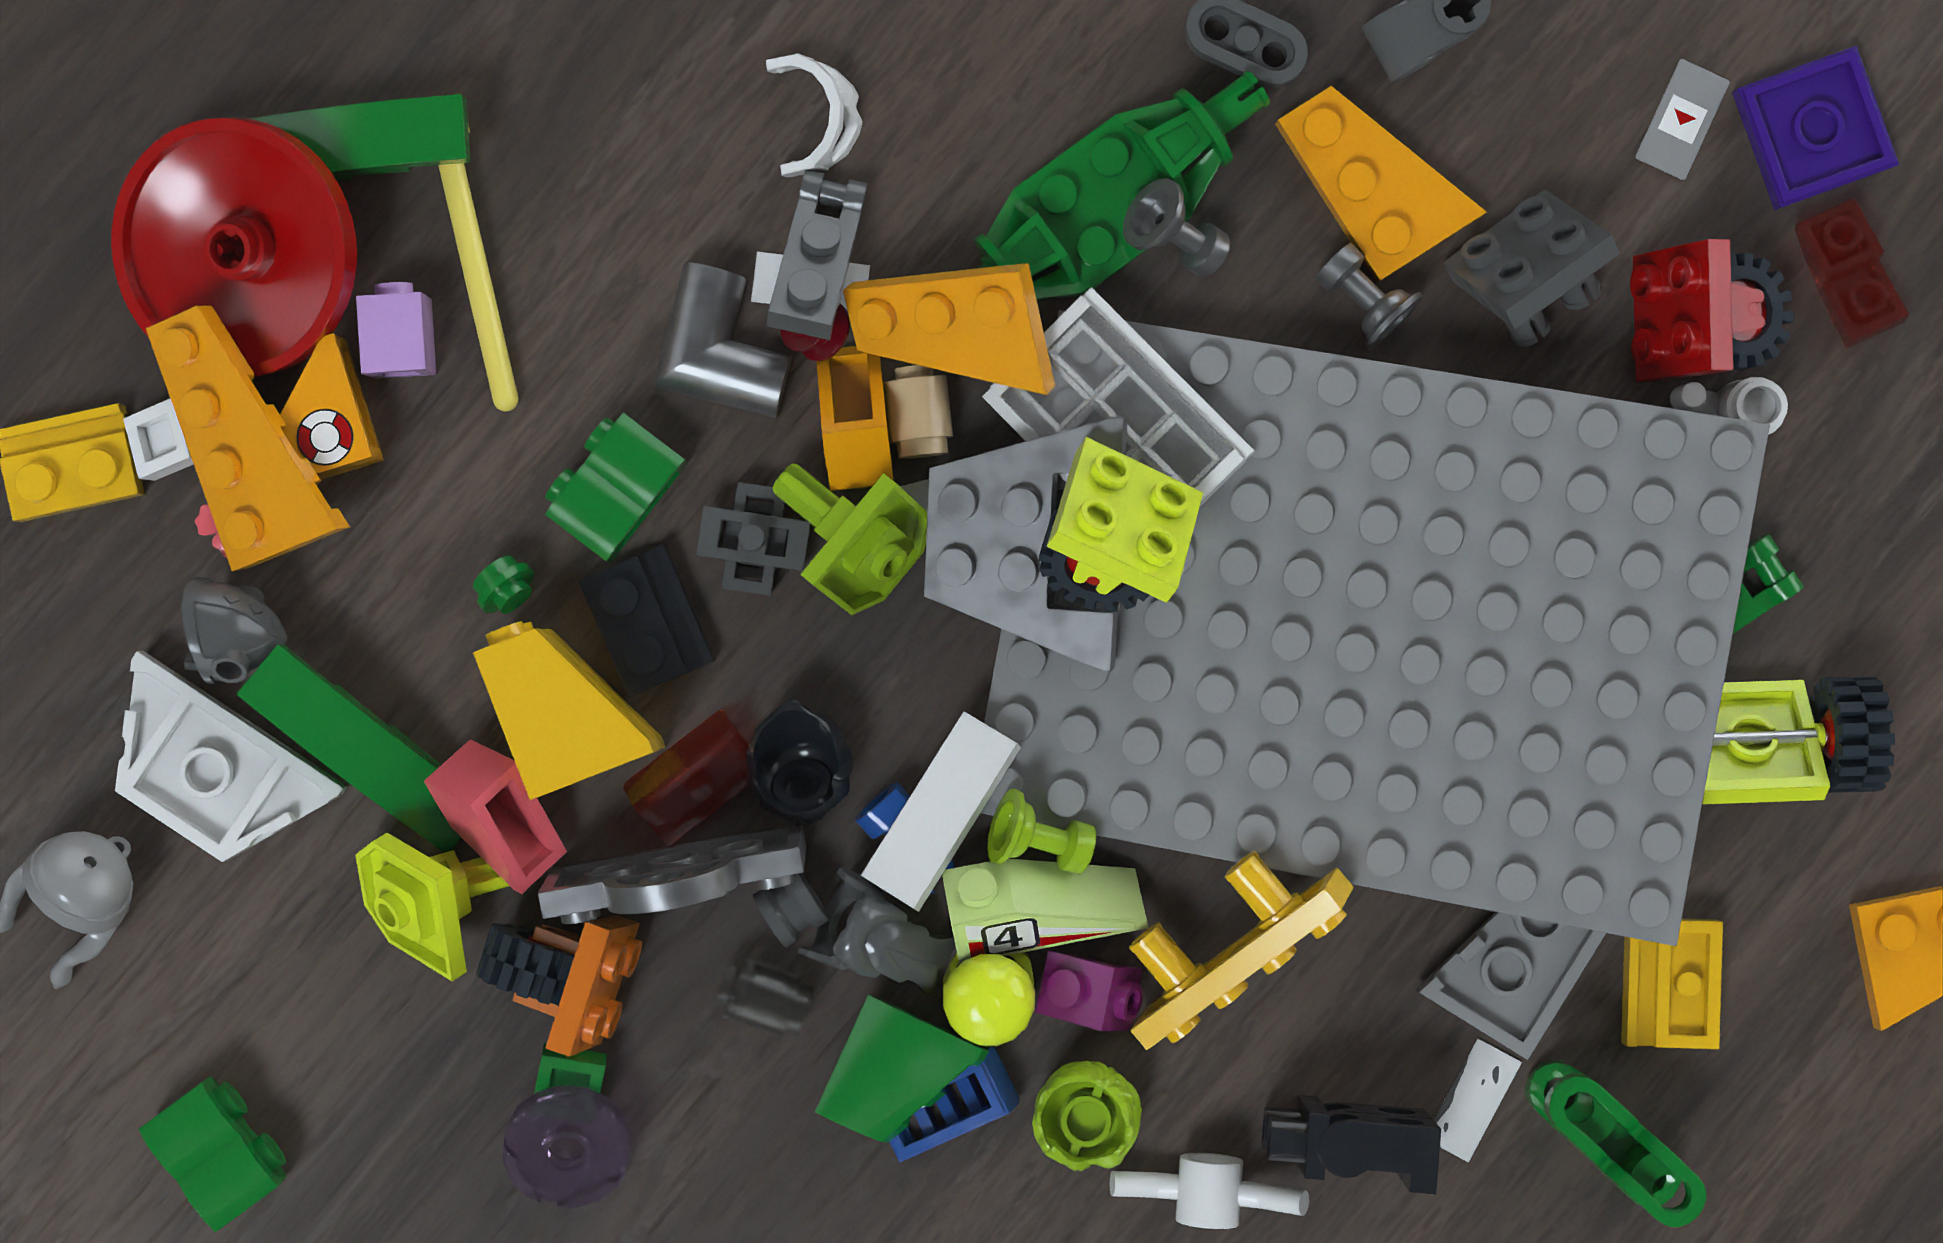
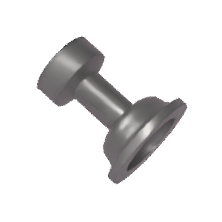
M1168 178L1157 179L1145 186L1136 195L1127 210L1123 221V236L1126 243L1137 250H1146L1172 242L1180 248V261L1184 267L1199 277L1211 275L1219 269L1228 255L1230 249L1229 236L1211 223H1202L1194 227L1184 220V194L1180 185Z
M1349 243L1326 263L1315 277V280L1328 293L1341 287L1367 312L1362 322V330L1367 337L1364 347L1370 351L1401 325L1419 305L1424 296L1420 292L1412 295L1399 289L1390 291L1385 295L1360 270L1365 256L1352 243Z

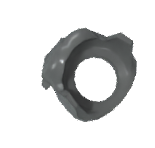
M839 867L837 873L843 882L834 892L825 908L830 920L817 928L812 947H800L797 953L840 970H853L861 976L877 978L880 974H883L899 983L911 980L922 992L927 995L932 994L937 985L938 970L944 965L956 947L954 936L950 934H929L927 928L917 922L908 920L906 913L886 901L878 886L862 877L859 873ZM852 902H855L847 919L846 928L837 939V925L844 910Z

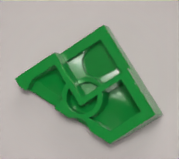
M868 995L815 1113L880 1142L889 1143L909 1126L910 1119L920 1108L931 1107L946 1094L943 1088L970 1065L978 1067L985 1060L989 1050L963 1039L960 1035L942 1026L931 1024L879 997Z

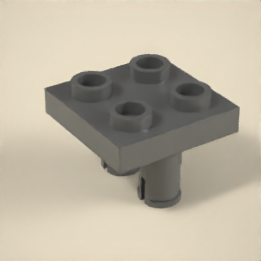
M1544 189L1536 196L1522 201L1511 214L1489 230L1469 239L1462 249L1445 260L1443 265L1453 283L1505 322L1515 345L1528 347L1538 342L1531 328L1532 325L1535 326L1538 334L1543 338L1550 332L1551 324L1542 310L1561 297L1566 308L1579 310L1590 305L1584 294V288H1586L1590 298L1594 301L1600 297L1602 286L1596 279L1594 272L1618 256L1620 252L1612 234Z

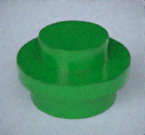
M511 555L497 559L488 565L473 583V589L479 595L477 604L485 613H493L500 610L502 614H507L514 611L531 595L532 588L529 585L534 579V571L527 563H518Z

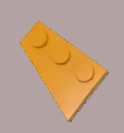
M1029 263L852 282L843 289L857 351L1047 395L1055 387Z

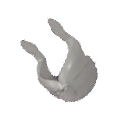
M85 831L68 832L54 836L38 845L25 862L11 874L5 884L0 901V933L6 932L14 926L17 908L27 891L29 898L46 916L62 927L87 934L75 946L63 952L52 966L50 980L54 989L62 988L71 982L72 969L75 965L89 961L103 951L129 912L133 880L127 858L131 852V846L123 837L114 836L107 840L101 835Z

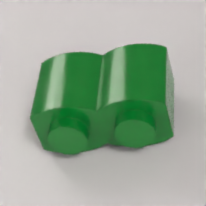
M624 412L616 422H613L608 417L601 421L584 445V448L591 452L585 463L576 473L570 468H566L545 495V498L552 503L545 515L608 563H611L621 552L648 514L658 504L688 464L684 458Z
M209 1076L138 1130L156 1159L178 1182L184 1195L199 1216L216 1233L277 1188L287 1176L281 1168L286 1164V1159L277 1143L266 1133L258 1136L248 1126L243 1117L248 1112V1109L238 1091L225 1081L219 1085L212 1076Z

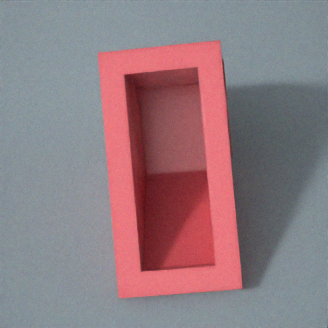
M470 739L424 780L425 785L450 827L513 890L520 894H523L567 852L538 798L529 799L515 760Z

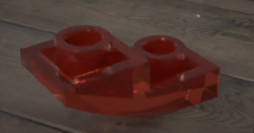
M1855 198L1796 224L1795 232L1809 271L1846 348L1852 347L1905 322L1909 313L1879 261L1884 250Z

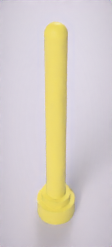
M464 163L438 165L493 403L501 411H511L518 404V393Z

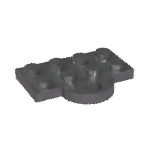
M792 824L552 867L538 892L542 917L545 919L561 916L563 924H576L598 918L601 915V908L608 907L610 912L618 914L651 913L681 908L723 897L735 889L738 884L754 881L755 889L758 890L789 885L794 882L793 874L804 873L806 842L803 826Z

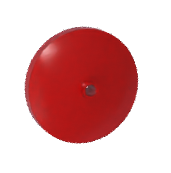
M211 118L177 127L156 140L135 162L124 180L114 209L111 249L116 279L130 313L147 337L146 328L195 306L212 305L254 372V377L285 370L309 357L318 342L324 336L334 332L349 304L357 269V244L354 223L346 198L332 172L307 145L290 133L271 124L244 118Z

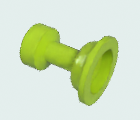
M1016 788L1009 789L998 804L991 822L987 845L988 858L994 864H1003L1008 858L1019 857L1028 847L1056 854L1057 865L1061 870L1079 875L1086 870L1092 859L1096 844V829L1091 824L1077 820L1070 821L1065 830L1036 822L1035 811L1025 801L1023 792Z

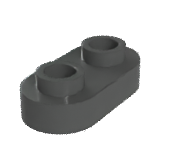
M1198 0L1190 9L1185 21V40L1195 55L1240 77L1243 72L1248 70L1257 78L1258 83L1256 84L1270 89L1285 87L1299 76L1306 64L1308 56L1307 43L1302 33L1295 26L1241 0ZM1210 21H1219L1226 27L1227 36L1222 40H1212L1206 35L1204 25ZM1268 47L1279 49L1284 56V64L1279 67L1268 66L1262 59V51Z

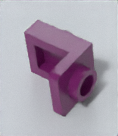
M1048 950L1035 1013L1099 1031H1127L1130 1029L1132 1020L1136 1018L1142 1005L1143 990L1140 985L1142 969L1129 965H1112L1060 950Z

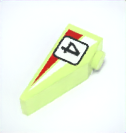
M1007 859L1003 864H994L988 861L946 869L942 874L959 964L980 954H1000L1006 956L1148 928L1135 868L1088 865L1086 870L1078 875L1061 870L1057 862Z

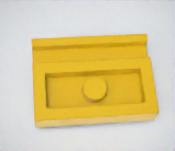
M117 403L0 429V452L2 457L0 458V466L13 521L24 522L145 495L142 479L138 478L123 420L125 415H127L125 405Z
M1682 918L1677 946L1624 936L1622 1044L1627 1047L1654 1046L1657 1048L1719 1049L1722 921L1717 919Z

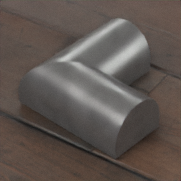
M684 262L653 383L654 388L773 418L778 417L792 356L732 341L747 281L746 278L719 268Z

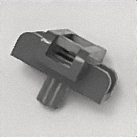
M738 482L733 510L703 506L696 555L726 560L722 589L772 596L777 568L804 571L811 524L808 521L784 518L786 503L773 493L772 487ZM748 497L774 501V504L748 500ZM746 510H747V511H753V512L767 513V514H772V515H765V514H759V513L746 512ZM723 521H726L722 548H719ZM787 530H788V537H787V544H786V550H785V557H783V555H784V549H785V542H786V535H787ZM738 563L761 566L764 569L738 565ZM737 576L762 579V581L737 578Z

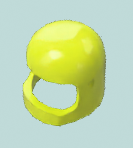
M957 952L952 957L943 978V1008L950 1026L963 1039L979 1046H999L1014 1040L1027 1028L1035 1010V989L1031 960L1026 952L1009 955L1017 962L1000 954H980L964 960L958 967Z

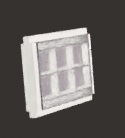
M1092 287L1083 296L1081 295L1044 332L1055 387L1047 395L993 383L990 386L991 388L982 396L1025 441L1117 416L1128 417L1126 456L1203 492L1200 507L1255 452ZM1058 473V475H1059L1065 482H1067V478H1068V475H1069V474H1067V473Z

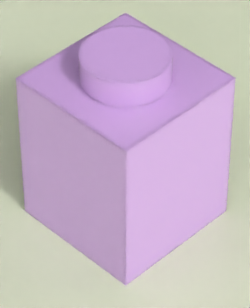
M408 282L374 285V295L356 296L361 374L372 379L437 375L431 298L422 292H413V283Z

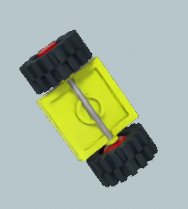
M1876 676L1820 678L1819 683H1815L1813 687L1815 695H1811L1810 702L1804 680L1725 682L1702 805L1825 800L1827 793L1875 792L1885 789V782H1889L1891 777L1888 766L1894 765L1895 755L1890 750L1891 745H1895V733L1890 731V724L1894 722L1893 711L1887 710L1890 699L1888 693L1883 692L1884 684L1882 681L1877 680Z

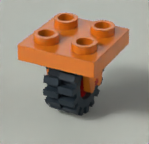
M614 915L585 922L581 935L546 924H542V927L536 926L533 931L527 927L520 926L518 928L512 924L504 923L502 925L500 923H493L488 933L476 976L487 984L497 985L496 988L500 990L514 992L512 1001L555 1017L545 1048L570 1057L601 1044L603 1037L610 1039L614 1034L623 1008V1003L616 1000L623 976L629 978L633 974L641 954L642 941L635 939L640 923Z

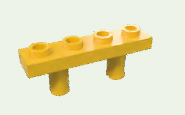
M1256 851L1247 854L1232 866L1224 877L1260 918V921L1256 927L1204 965L1201 963L1194 965L1160 922L1153 924L1132 942V945L1129 946V949L1135 953L1164 989L1160 997L1145 1007L1130 1030L1142 1046L1148 1050L1165 1037L1172 1044L1179 1041L1200 1022L1201 1018L1197 1014L1212 1003L1218 1009L1226 1007L1247 989L1249 984L1245 981L1246 978L1260 968L1267 975L1273 973L1297 952L1294 944L1310 932L1316 939H1319L1340 924L1347 915L1342 908L1354 887L1338 867L1300 895L1298 892L1290 894Z

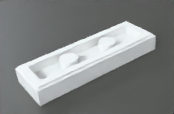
M963 711L861 876L919 912L1021 749L1019 744Z

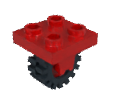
M1705 239L1634 255L1630 291L1634 299V337L1631 351L1635 361L1636 382H1662L1748 369L1766 364L1765 360L1774 359L1781 352L1776 345L1787 343L1791 334L1781 328L1782 324L1793 323L1794 311H1783L1782 302L1793 299L1790 289L1779 291L1777 285L1785 280L1781 272L1778 270L1766 273L1771 262L1763 257L1753 259L1754 254L1752 253L1730 254V239Z

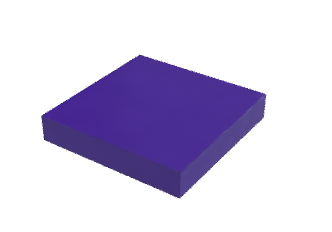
M1857 46L1748 84L1732 92L1774 211L1899 165Z

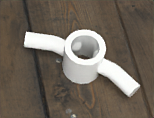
M1182 1154L1179 1160V1175L1132 1171H1112L1110 1175L1111 1196L1177 1200L1176 1221L1198 1228H1236L1239 1226L1240 1207L1266 1209L1304 1216L1309 1207V1193L1307 1190L1242 1181L1243 1160L1222 1154Z

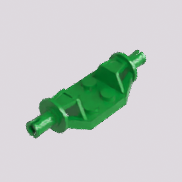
M1247 70L1241 74V77L1205 103L1200 102L1190 92L1182 88L1173 94L1172 100L1114 115L1012 190L987 235L985 236L981 233L974 238L975 245L982 255L980 258L982 265L978 268L1029 263L1031 276L1056 264L1058 270L1033 281L1037 302L1081 296L1091 287L1093 289L1097 288L1149 250L1135 249L1126 243L1123 236V221L1136 195L1145 186L1157 179L1168 178L1180 185L1184 194V220L1188 222L1219 165L1226 167L1233 162V155L1225 135L1256 112L1270 105V99L1262 86L1243 101H1239L1240 98L1255 88L1254 85L1258 83L1257 78ZM1205 151L1207 154L1182 178L1181 172Z

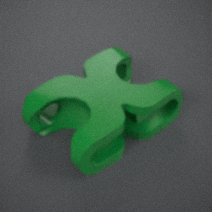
M1548 1060L1532 1070L1525 1085L1526 1099L1531 1107L1626 1196L1640 1205L1657 1221L1669 1227H1682L1691 1223L1699 1216L1706 1202V1189L1700 1177L1657 1137L1643 1127L1601 1085L1562 1060ZM1556 1077L1560 1078L1553 1084L1545 1098L1544 1090L1547 1082ZM1576 1093L1573 1104L1565 1109L1568 1098ZM1683 1181L1686 1194L1682 1203L1673 1208L1661 1207L1674 1196Z

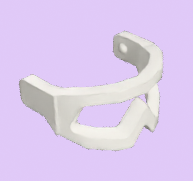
M794 54L766 60L767 72L783 73L794 69H804L813 73L824 87L830 103L829 125L822 142L805 159L780 165L781 176L795 177L803 175L805 170L828 171L830 167L849 154L860 135L863 121L856 108L859 99L857 91L835 68L815 61L813 58ZM843 121H844L845 130H844V132H843V135H842L840 141H839V142L837 143V145L835 146V144H836V142H837V140H838V138H839V136H840V134H841V131H842V129H843Z

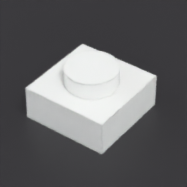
M167 399L123 419L139 479L156 481L193 465L171 399Z

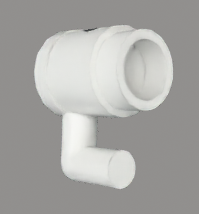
M1763 377L1735 380L1723 385L1717 392L1705 390L1700 383L1690 382L1676 387L1670 395V403L1675 409L1770 424L1768 435L1780 427L1788 410L1787 397L1784 391L1773 381Z

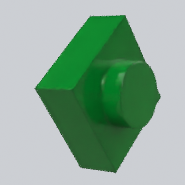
M543 1043L531 1112L594 1122L606 1068L607 1053L585 1050L569 1057L546 1049L547 1043Z

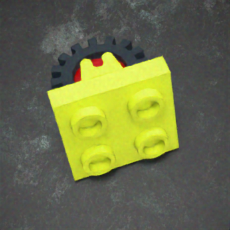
M1086 437L1075 452L1058 510L1054 509L1049 521L1038 560L1041 561L1039 569L1042 577L1050 576L1047 585L1054 592L1064 587L1065 593L1063 598L1073 603L1077 597L1086 599L1083 608L1095 610L1096 603L1101 602L1104 603L1106 612L1117 611L1119 601L1126 609L1136 607L1138 599L1144 602L1149 595L1167 603L1179 587L1203 492Z

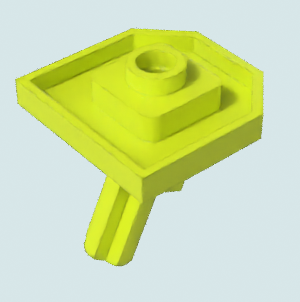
M389 833L383 834L359 851L355 856L363 903L388 942L452 982L466 973L467 969L459 919L472 911L471 897L509 887V885L481 857L460 863L454 850L428 857Z

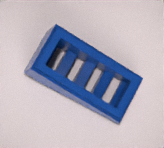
M993 1046L986 1048L989 1052L985 1060L978 1067L970 1065L949 1083H956L969 1113L962 1115L947 1085L943 1088L946 1094L936 1102L946 1124L941 1127L938 1126L930 1107H923L915 1112L914 1115L924 1135L915 1139L910 1126H908L890 1141L899 1163L1005 1116L1020 1103L1019 1096ZM973 1073H975V1075H976V1077H977V1079H978V1081H979V1083H980V1085H981V1087H982V1089H983V1091H984V1093H985V1095H986V1097H987V1099H988V1101H989L988 1104H986V1102H985V1100H984V1098H983V1096H982V1094H981V1092H980V1090H979V1088H978V1086H977V1084H976V1082H975V1080H974V1078H973V1076H972Z

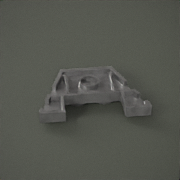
M1117 416L929 468L924 597L1102 671L1113 670L1116 657L1118 610L1106 612L1105 609L1091 610L1052 605V589L1047 585L1050 576L1042 577L1039 569L1041 561L1038 560L1051 515L1054 509H1056L1058 473L1069 474L1075 452L1086 437L1126 455L1128 417Z

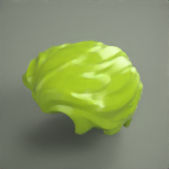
M1098 1061L1067 1063L1049 1077L1036 1097L1032 1121L1035 1139L1046 1156L1064 1164L1073 1171H1083L1091 1165H1098L1108 1169L1113 1168L1122 1162L1137 1139L1142 1112L1140 1098L1134 1086L1112 1067H1107Z

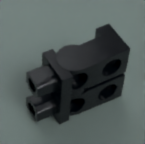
M1299 1095L1298 1110L1264 1107L1261 1145L1263 1149H1267L1268 1160L1296 1162L1305 1179L1324 1180L1325 1168L1333 1175L1342 1178L1357 1177L1366 1172V1170L1397 1173L1409 1192L1436 1195L1441 1128L1425 1109L1344 1102L1322 1104L1318 1096Z

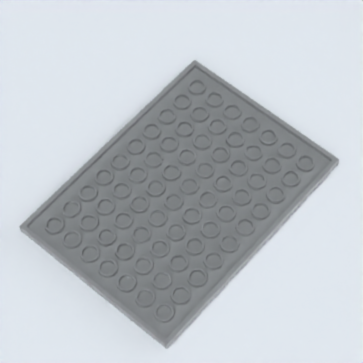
M1059 310L1058 318H1059L1065 311ZM1126 321L1255 452L1199 508L1179 587L1169 601L1166 603L1149 595L1144 602L1138 599L1136 607L1126 609L1119 601L1117 608L1116 657L1113 670L1102 671L1001 629L984 724L1018 743L1021 749L984 806L981 814L994 816L996 808L1009 789L1016 788L1023 792L1025 801L1033 807L1036 822L1060 829H1065L1070 821L1077 820L1093 825L1096 829V836L1232 862H1238L1250 852L1256 851L1269 869L1323 878L1338 867L1353 885L1677 946L1770 424ZM1084 330L1058 354L1093 390L1119 366ZM1051 366L1055 387L1047 395L1043 396L1042 407L1060 425L1084 399ZM1130 376L1104 400L1119 416L1128 417L1127 425L1140 438L1166 414ZM1094 410L1078 427L1104 419ZM1177 423L1151 447L1187 485L1213 460ZM1126 443L1127 453L1132 448L1128 443ZM1142 457L1138 460V462L1151 467ZM1059 475L1056 510L1059 508L1066 482ZM1064 587L1055 592L1052 590V605L1084 607L1086 599L1077 597L1073 603L1064 599ZM1097 602L1095 609H1105L1104 603Z

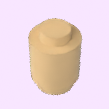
M920 365L894 369L896 380L884 382L883 386L890 444L897 445L898 459H914L948 454L947 438L953 437L947 376H934L933 368Z

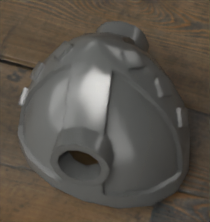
M202 577L188 581L183 590L181 604L183 628L191 652L186 654L184 661L186 670L199 671L202 679L208 684H216L217 681L238 683L245 679L247 673L257 669L277 644L285 645L287 634L284 626L274 611L265 604L266 599L259 589L248 585L237 587Z

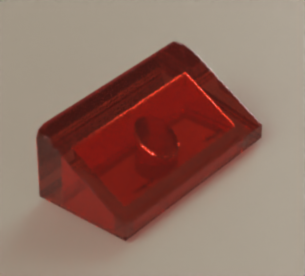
M718 710L623 784V789L633 808L669 847L749 785L747 781L748 766L745 751L749 748L750 743L725 711Z

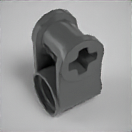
M1405 0L1369 20L1361 26V29L1390 82L1394 83L1440 57L1441 53L1469 38L1485 23L1490 13L1491 0H1452L1455 4L1465 1L1469 5L1470 11L1463 19L1460 16H1454L1449 19L1445 15L1444 9L1451 0Z

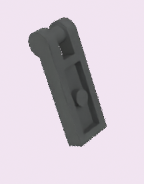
M805 170L798 203L768 309L767 326L830 340L863 214L868 183L849 179L848 185L824 180L825 173ZM819 205L841 209L840 219L817 214Z

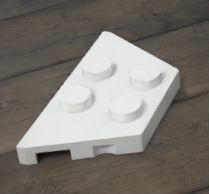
M137 651L131 659L130 671L134 672L130 710H125L122 737L125 741V750L123 757L118 763L115 791L221 862L230 860L340 797L348 788L347 785L146 652Z

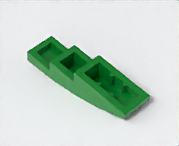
M462 94L332 106L251 118L283 129L298 138L324 162L336 181L352 180V176L411 172V167L471 163L466 98Z
M277 644L236 695L333 772L444 853L454 850L462 838L450 827L424 783V780L438 769L441 764L394 725L384 723L340 685L331 684L284 644Z

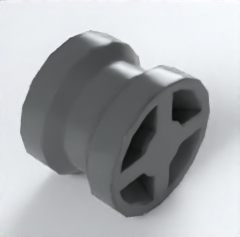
M802 873L793 874L794 882L789 885L759 890L752 895L765 921L785 948L797 942L800 931L808 926L820 927L830 920L824 906Z

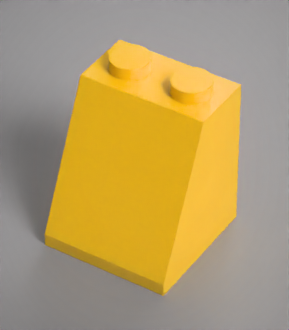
M522 621L516 622L486 634L489 646L473 652L530 800L666 748L661 735L553 629L534 628L531 621L526 623Z

